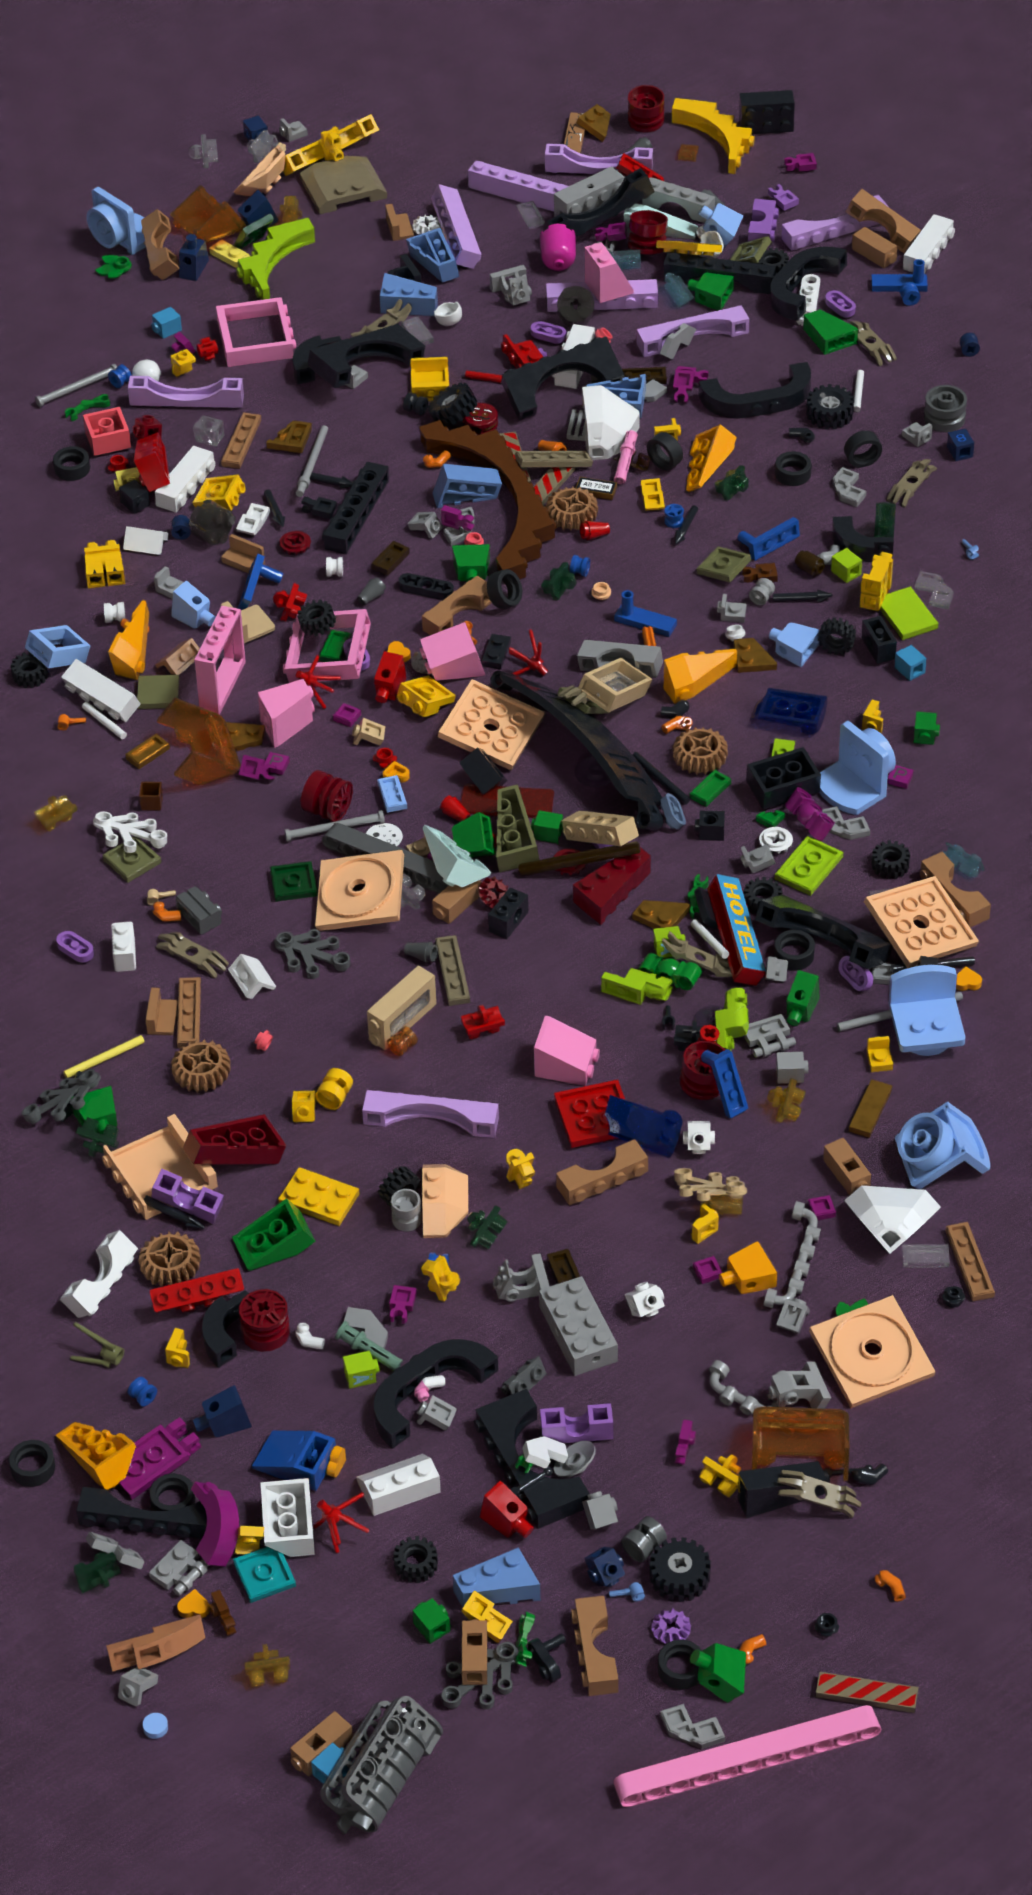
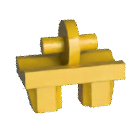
M336 126L328 131L321 132L320 144L323 146L325 161L332 159L339 161L344 158L341 148V136Z
M512 1149L506 1155V1162L509 1165L506 1177L509 1182L515 1180L519 1189L532 1184L531 1177L535 1175V1170L532 1167L534 1161L532 1152L528 1153L525 1157L523 1151Z
M439 1255L435 1261L428 1259L421 1267L423 1275L430 1277L428 1281L429 1290L436 1292L440 1301L444 1302L447 1299V1294L457 1289L456 1286L460 1283V1277L458 1273L451 1272L444 1256Z
M733 1454L727 1459L723 1456L719 1457L718 1462L723 1466L705 1456L702 1461L704 1468L699 1478L711 1486L718 1476L722 1479V1482L717 1489L729 1498L738 1489V1476L732 1473V1471L738 1474L741 1471V1467L736 1465L738 1459Z

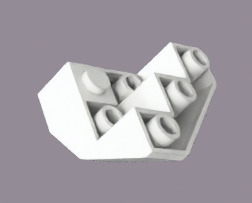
M602 385L582 387L586 450L592 460L608 459L621 452L620 447L625 440L627 431H638L640 413Z
M861 1185L844 1200L889 1254L941 1208L926 1190Z

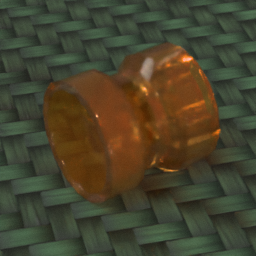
M403 1026L397 1035H392L387 1040L388 1047L397 1056L404 1055L408 1047L411 1048L418 1042L416 1034L407 1026Z

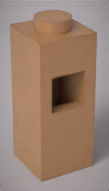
M867 227L853 234L852 250L882 268H886L896 261L897 245Z
M481 880L465 887L458 885L452 887L448 885L432 900L433 915L450 924L480 897L479 885Z
M844 1137L824 1146V1162L849 1195L861 1185H871V1173Z
M473 1619L462 1621V1685H487V1620L479 1621Z
M334 1711L290 1748L291 1763L298 1771L302 1770L309 1777L312 1774L311 1761L332 1742L339 1748H344L353 1738L352 1726Z

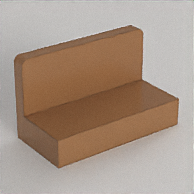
M393 204L385 205L386 221L393 241L414 237L407 213L396 215Z
M231 534L229 536L230 548L221 556V560L224 564L249 573L256 555L261 554L264 556V548Z
M190 638L177 645L157 662L155 666L159 668L165 665L171 675H179L195 662L194 660L200 648L193 638Z
M151 988L146 1015L147 1034L173 1035L178 1000L161 999L160 988Z

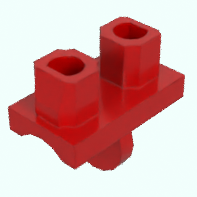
M296 583L293 584L289 595L286 591L282 590L276 592L273 596V602L278 608L284 607L280 620L285 622L288 616L296 619L298 610H301L300 606L304 605L307 594L298 591L299 585Z
M479 1005L477 1012L461 1016V1022L470 1039L478 1038L480 1032L487 1030L490 1033L499 1032L500 1027L505 1026V1020L501 1016L498 1006L485 1009L483 1005Z

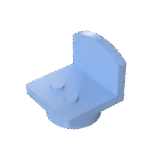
M94 188L92 190L93 208L87 212L86 216L88 227L94 238L106 248H113L120 244L131 255L145 248V238L142 233L141 220L145 217L134 213L129 205L102 188Z
M850 721L841 724L839 760L820 772L821 784L819 793L832 806H837L839 810L853 815L860 814L885 798L887 794L888 773L892 772L896 765L893 749L887 739L880 732L872 728L861 731Z
M922 965L901 970L890 976L888 1004L901 1052L933 1056L944 1052L949 1047L965 1045V1033L955 999L957 981L955 968L944 965Z
M948 1101L931 1113H920L909 1119L895 1137L898 1152L901 1155L910 1183L916 1189H922L963 1161L982 1174L990 1170L987 1149L973 1121Z

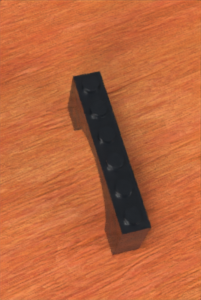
M395 324L311 349L309 351L308 367L331 386L337 388L350 384L352 367L348 363L352 360L366 356H384L399 360L409 366L411 365V358H424L425 345L402 326Z
M597 337L589 343L578 344L573 349L561 350L551 357L545 356L537 362H529L518 369L505 371L502 374L501 383L518 420L536 415L537 404L535 394L539 386L547 378L559 372L575 370L591 374L600 382L609 380L611 382L622 381L624 373L607 337Z
M785 895L761 900L755 918L756 921L772 928L782 927L801 930L826 939L846 950L850 954V962L866 969L887 963L893 947L890 941Z
M524 1389L475 1409L476 1419L473 1421L478 1433L483 1434L487 1449L493 1451L498 1468H503L508 1485L520 1487L539 1475L531 1469L528 1473H524L526 1469L523 1466L515 1467V1463L519 1458L515 1448L516 1440L527 1425L537 1420V1405L528 1390ZM544 1476L522 1490L518 1498L528 1508L527 1517L529 1521H534L537 1528L540 1529L583 1511L582 1501L588 1500L587 1495L590 1493L579 1476L570 1479H552Z

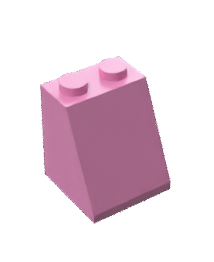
M602 242L585 247V283L600 303L634 293L620 267Z
M465 622L420 639L422 648H419L423 660L427 659L428 661L425 663L428 674H433L436 681L485 675Z
M304 679L258 692L260 722L262 725H265V731L274 748L283 744L313 721L312 712H315V708L311 698L314 697L311 686H307Z
M545 1016L534 1046L535 1077L586 1086L588 1078L593 1077V1063L599 1059L600 1049H596V1039L550 1016Z

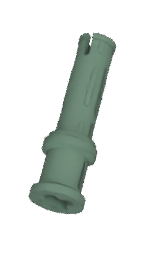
M344 1321L338 1329L335 1339H341L351 1345V1349H359L362 1352L370 1351L372 1358L377 1359L378 1362L393 1371L401 1366L402 1359L366 1338L365 1332H359L349 1326V1322Z

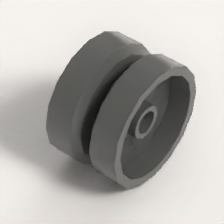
M938 385L931 388L925 397V423H930L932 429L939 432H953L960 429L966 420V394L962 389L951 385Z

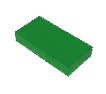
M331 630L320 653V661H341L344 654V642L351 638V633Z
M714 770L690 792V798L707 807L731 784V778Z

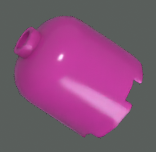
M565 224L549 225L547 230L540 233L541 257L546 267L554 271H562L568 269L575 261V231L566 228Z

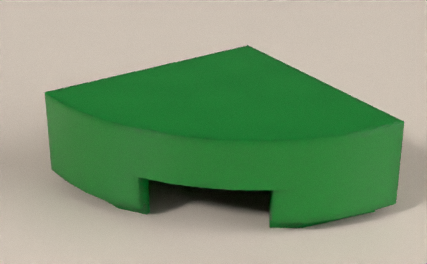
M778 810L768 813L764 811L756 815V821L768 828L776 827L785 818V813Z

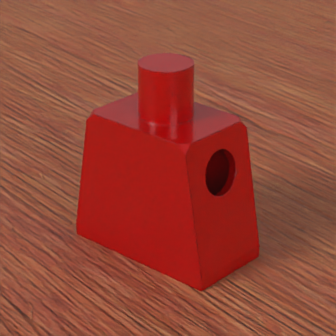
M383 652L374 677L375 699L378 702L386 703L387 699H397L400 683L405 682L407 679L403 655Z
M501 1480L484 1495L480 1518L505 1537L509 1538L517 1531L522 1537L526 1538L534 1529L526 1521L527 1506Z

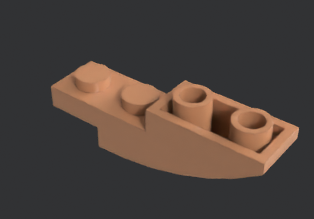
M196 1615L152 1628L153 1633L106 1645L112 1671L137 1665L138 1669H142L172 1658L205 1639L201 1616Z

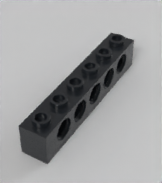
M367 461L364 467L359 470L358 477L352 482L349 493L345 494L342 505L338 506L336 515L331 518L329 527L323 532L322 540L326 550L342 554L348 553L389 482L388 466Z

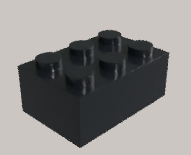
M793 91L740 93L739 126L752 128V134L794 132L795 102Z
M801 747L747 764L746 782L761 807L767 809L786 803L797 787L802 788L810 795L820 792L821 774L805 748Z

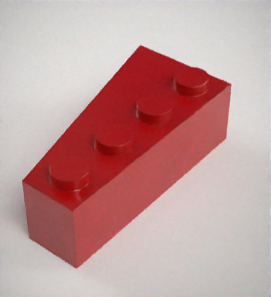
M157 432L137 440L134 463L140 473L139 479L142 486H146L148 491L151 492L170 484L166 448L159 433Z

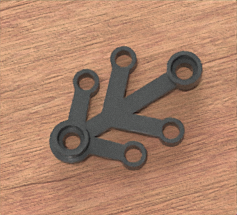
M312 929L307 933L295 936L290 932H281L274 941L275 947L280 951H284L290 972H298L301 968L300 960L295 958L293 950L301 953L307 967L306 973L309 979H316L320 975L319 967L315 965L312 957L333 964L341 972L346 971L351 964L350 956L346 952H338L332 955L320 951V949L324 948L337 950L340 943L339 938L336 936H330L325 940H321L320 931L317 929ZM305 941H309V942H310L309 944H305V945H304V944H301V942H305Z
M89 1069L83 1072L79 1078H65L59 1083L61 1089H47L40 1094V1098L45 1104L40 1107L37 1104L26 1106L22 1110L23 1117L30 1124L37 1123L41 1119L42 1113L57 1105L51 1111V1115L55 1121L62 1120L66 1116L64 1109L69 1101L75 1110L85 1105L83 1098L89 1089H93L99 1084L100 1074L93 1069Z
M502 1642L496 1649H487V1659L492 1660L487 1663V1685L482 1686V1694L479 1697L480 1706L483 1709H491L495 1704L494 1695L492 1694L493 1672L500 1666L501 1679L498 1681V1691L503 1695H507L513 1690V1683L510 1679L511 1665L516 1663L518 1649L511 1642ZM456 1661L449 1662L446 1665L447 1676L452 1679L459 1677L462 1674V1663ZM451 1668H456L457 1671L452 1672V1671H450V1669H451ZM461 1684L458 1687L448 1686L444 1688L441 1694L443 1705L449 1709L458 1707L461 1704L462 1697L477 1685ZM503 1684H508V1685H509V1687H507V1688H503V1687H501V1686H502ZM454 1698V1699H456V1700H454V1701H449L448 1699ZM485 1699L491 1700L489 1703L483 1702Z

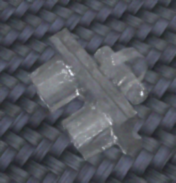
M263 130L256 139H251L247 143L248 152L253 154L254 163H259L270 152V149L279 143L276 135H270L268 130Z
M202 134V146L197 144L191 146L189 154L193 159L203 157V167L209 168L210 162H218L216 139L206 140V134Z
M404 873L401 906L404 907L407 904L414 911L420 909L419 901L426 896L425 890L419 884L410 889L412 881Z

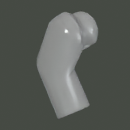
M832 545L830 551L822 552L817 556L824 560L825 565H830L832 563V556L840 552V547Z

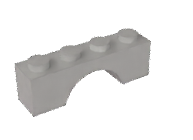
M651 177L649 180L655 192L648 198L642 199V205L659 209L666 202L677 203L688 212L692 220L705 223L706 219L698 214L701 208L705 205L713 210L715 207V196Z
M584 640L577 655L580 671L589 672L622 658L647 676L657 678L663 664L661 647Z

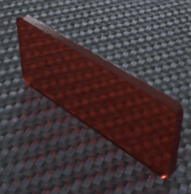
M466 784L463 789L461 804L470 814L480 812L484 815L498 816V789L505 788V786H495L488 793L482 794L476 785ZM519 787L528 818H536L539 810L552 812L554 790Z

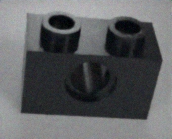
M882 616L862 620L861 638L876 663L879 664L895 659L897 641Z
M510 887L488 914L489 932L508 939L529 912L528 894Z

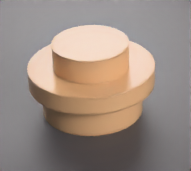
M597 582L594 584L591 594L595 599L604 600L610 597L611 588L605 582Z

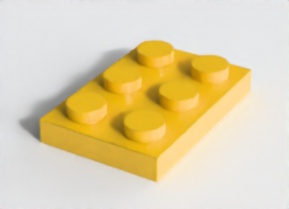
M657 240L656 248H664V252L674 253L676 249V253L688 254L689 251L691 255H702L703 252V255L714 256V252H722V245Z
M299 1167L278 1200L280 1203L287 1198L301 1213L340 1226L360 1193L359 1188Z

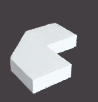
M545 1436L528 1440L522 1447L525 1461L542 1468L548 1467L550 1459L565 1463L568 1458L564 1443Z

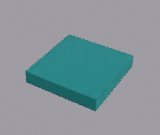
M265 1547L233 1559V1564L250 1603L296 1587V1581L284 1554Z

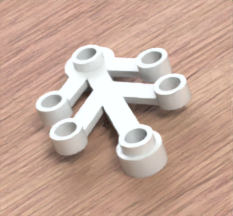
M103 811L98 812L93 819L94 826L103 830L106 836L105 844L109 847L118 845V836L113 833L112 829L118 830L124 841V851L127 853L136 851V841L132 839L131 835L150 841L154 848H163L167 843V833L163 830H156V820L146 819L145 821L138 822V814L136 813L112 817L109 812Z

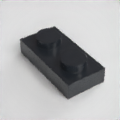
M491 634L482 659L483 667L502 669L511 644L510 636Z

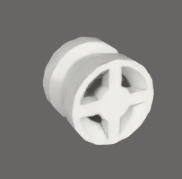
M338 557L337 559L326 558L327 577L332 575L343 577V557Z

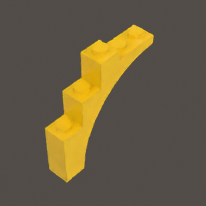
M675 98L672 106V123L696 128L718 141L728 156V173L735 174L737 167L741 166V156L743 157L744 153L749 154L750 147L754 146L755 136H752V128L737 127V123H734V115L719 114L717 103Z

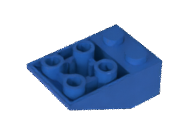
M272 1430L254 1461L252 1469L283 1480L309 1478V1488L317 1491L326 1475L331 1451L336 1446L335 1438L316 1431Z

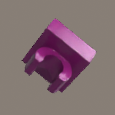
M181 332L174 335L177 342L173 343L171 348L175 351V354L185 349H188L192 355L196 352L191 342Z

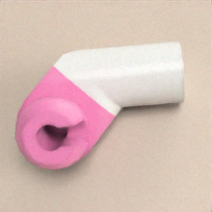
M444 1376L423 1378L414 1389V1396L417 1397V1400L419 1402L427 1401L429 1398L428 1391L431 1388L444 1387Z

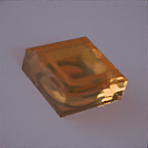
M681 144L678 160L696 162L699 146Z

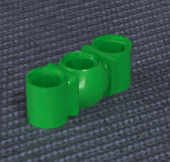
M653 953L647 954L638 967V970L657 974L656 979L661 976L672 979L671 985L675 984L676 988L680 987L686 991L693 988L702 974L701 968L696 963H686L684 961L679 963L673 958L663 959V956Z

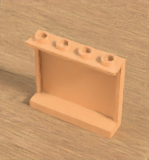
M175 1114L167 1117V1127L111 1152L107 1145L103 1146L104 1156H102L104 1165L107 1169L111 1168L116 1183H121L125 1196L132 1199L135 1211L141 1213L145 1220L162 1213L148 1206L144 1201L146 1195L151 1197L152 1187L161 1169L181 1176L183 1183L195 1190H202L203 1186L211 1190L218 1187L216 1172L210 1164H193L182 1149L188 1132Z

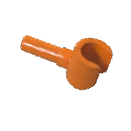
M61 714L58 718V729L67 730L69 724L86 723V718H69L68 715Z

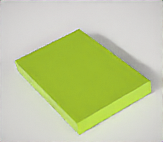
M911 586L886 594L880 610L902 640L938 629L939 623Z
M807 836L775 873V880L811 896L843 858V852Z

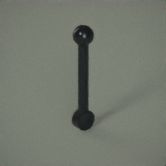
M865 1465V1467H861L873 1470V1467L871 1465ZM831 1468L825 1469L828 1472L829 1478H831L833 1475L852 1473L853 1470L856 1468L832 1470Z
M544 1468L542 1473L520 1487H512L511 1491L518 1497L525 1488L544 1476H551L552 1468Z

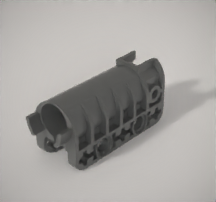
M401 1696L391 1703L389 1701H379L371 1707L321 1788L320 1795L323 1802L340 1816L336 1824L343 1834L347 1833L351 1825L366 1832L377 1831L421 1757L431 1754L443 1734V1729L439 1722L411 1697ZM406 1703L405 1709L407 1712H402L403 1707L400 1704ZM385 1708L384 1715L379 1719L382 1713L379 1709ZM418 1722L421 1724V1729L417 1727ZM369 1725L374 1727V1731L370 1737H368L367 1735V1728L369 1727ZM362 1746V1748L359 1751L358 1757L354 1759V1757L357 1754V1752L354 1749L360 1748ZM344 1765L350 1769L345 1778L342 1776ZM337 1786L336 1790L334 1791L336 1797L331 1798V1792L329 1791V1789L335 1788Z

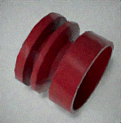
M641 85L629 92L628 123L631 128L639 132H653L664 124V93L658 87Z
M641 210L632 213L629 223L631 231L628 235V248L641 254H658L663 252L664 248H656L657 240L666 241L667 216L652 210Z
M316 770L309 776L304 785L301 795V807L304 811L315 815L320 814L322 818L329 819L330 821H340L350 806L353 785L350 781L342 780L339 777L334 778L332 774Z
M711 1041L692 1043L685 1049L683 1054L680 1086L687 1095L699 1100H710L720 1095L712 1067L701 1061V1055L706 1050L715 1054L725 1050L719 1044Z
M269 1289L256 1290L245 1296L239 1306L241 1332L245 1344L253 1350L261 1352L280 1348L287 1342L290 1335L288 1306L285 1298L277 1291Z

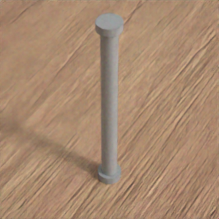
M112 364L110 368L44 396H36L35 401L39 407H42L44 403L108 377V373L116 370L117 365Z
M381 810L376 814L290 831L289 829H284V833L288 842L292 838L327 832L334 823L353 827L374 822L384 823L385 820Z

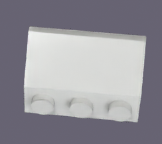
M424 1454L356 1477L373 1516L441 1493L440 1476L432 1459Z
M309 1478L260 1482L265 1546L290 1557L315 1555Z

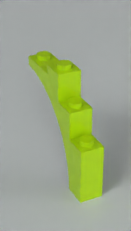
M309 218L267 228L268 236H266V240L253 243V251L250 257L238 259L237 276L242 278L244 284L250 283L251 287L255 288L257 298H261V300L270 299L268 278L274 266L282 258L300 247L315 243L314 226Z

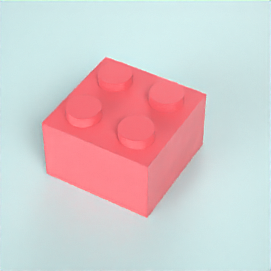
M120 407L83 415L85 433L94 456L131 448L129 429Z

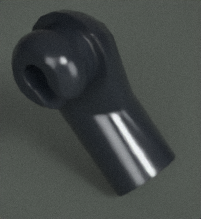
M789 428V437H799L806 443H810L815 439L814 433L809 428Z
M680 700L672 707L662 706L661 716H682L689 710L690 704L686 700Z

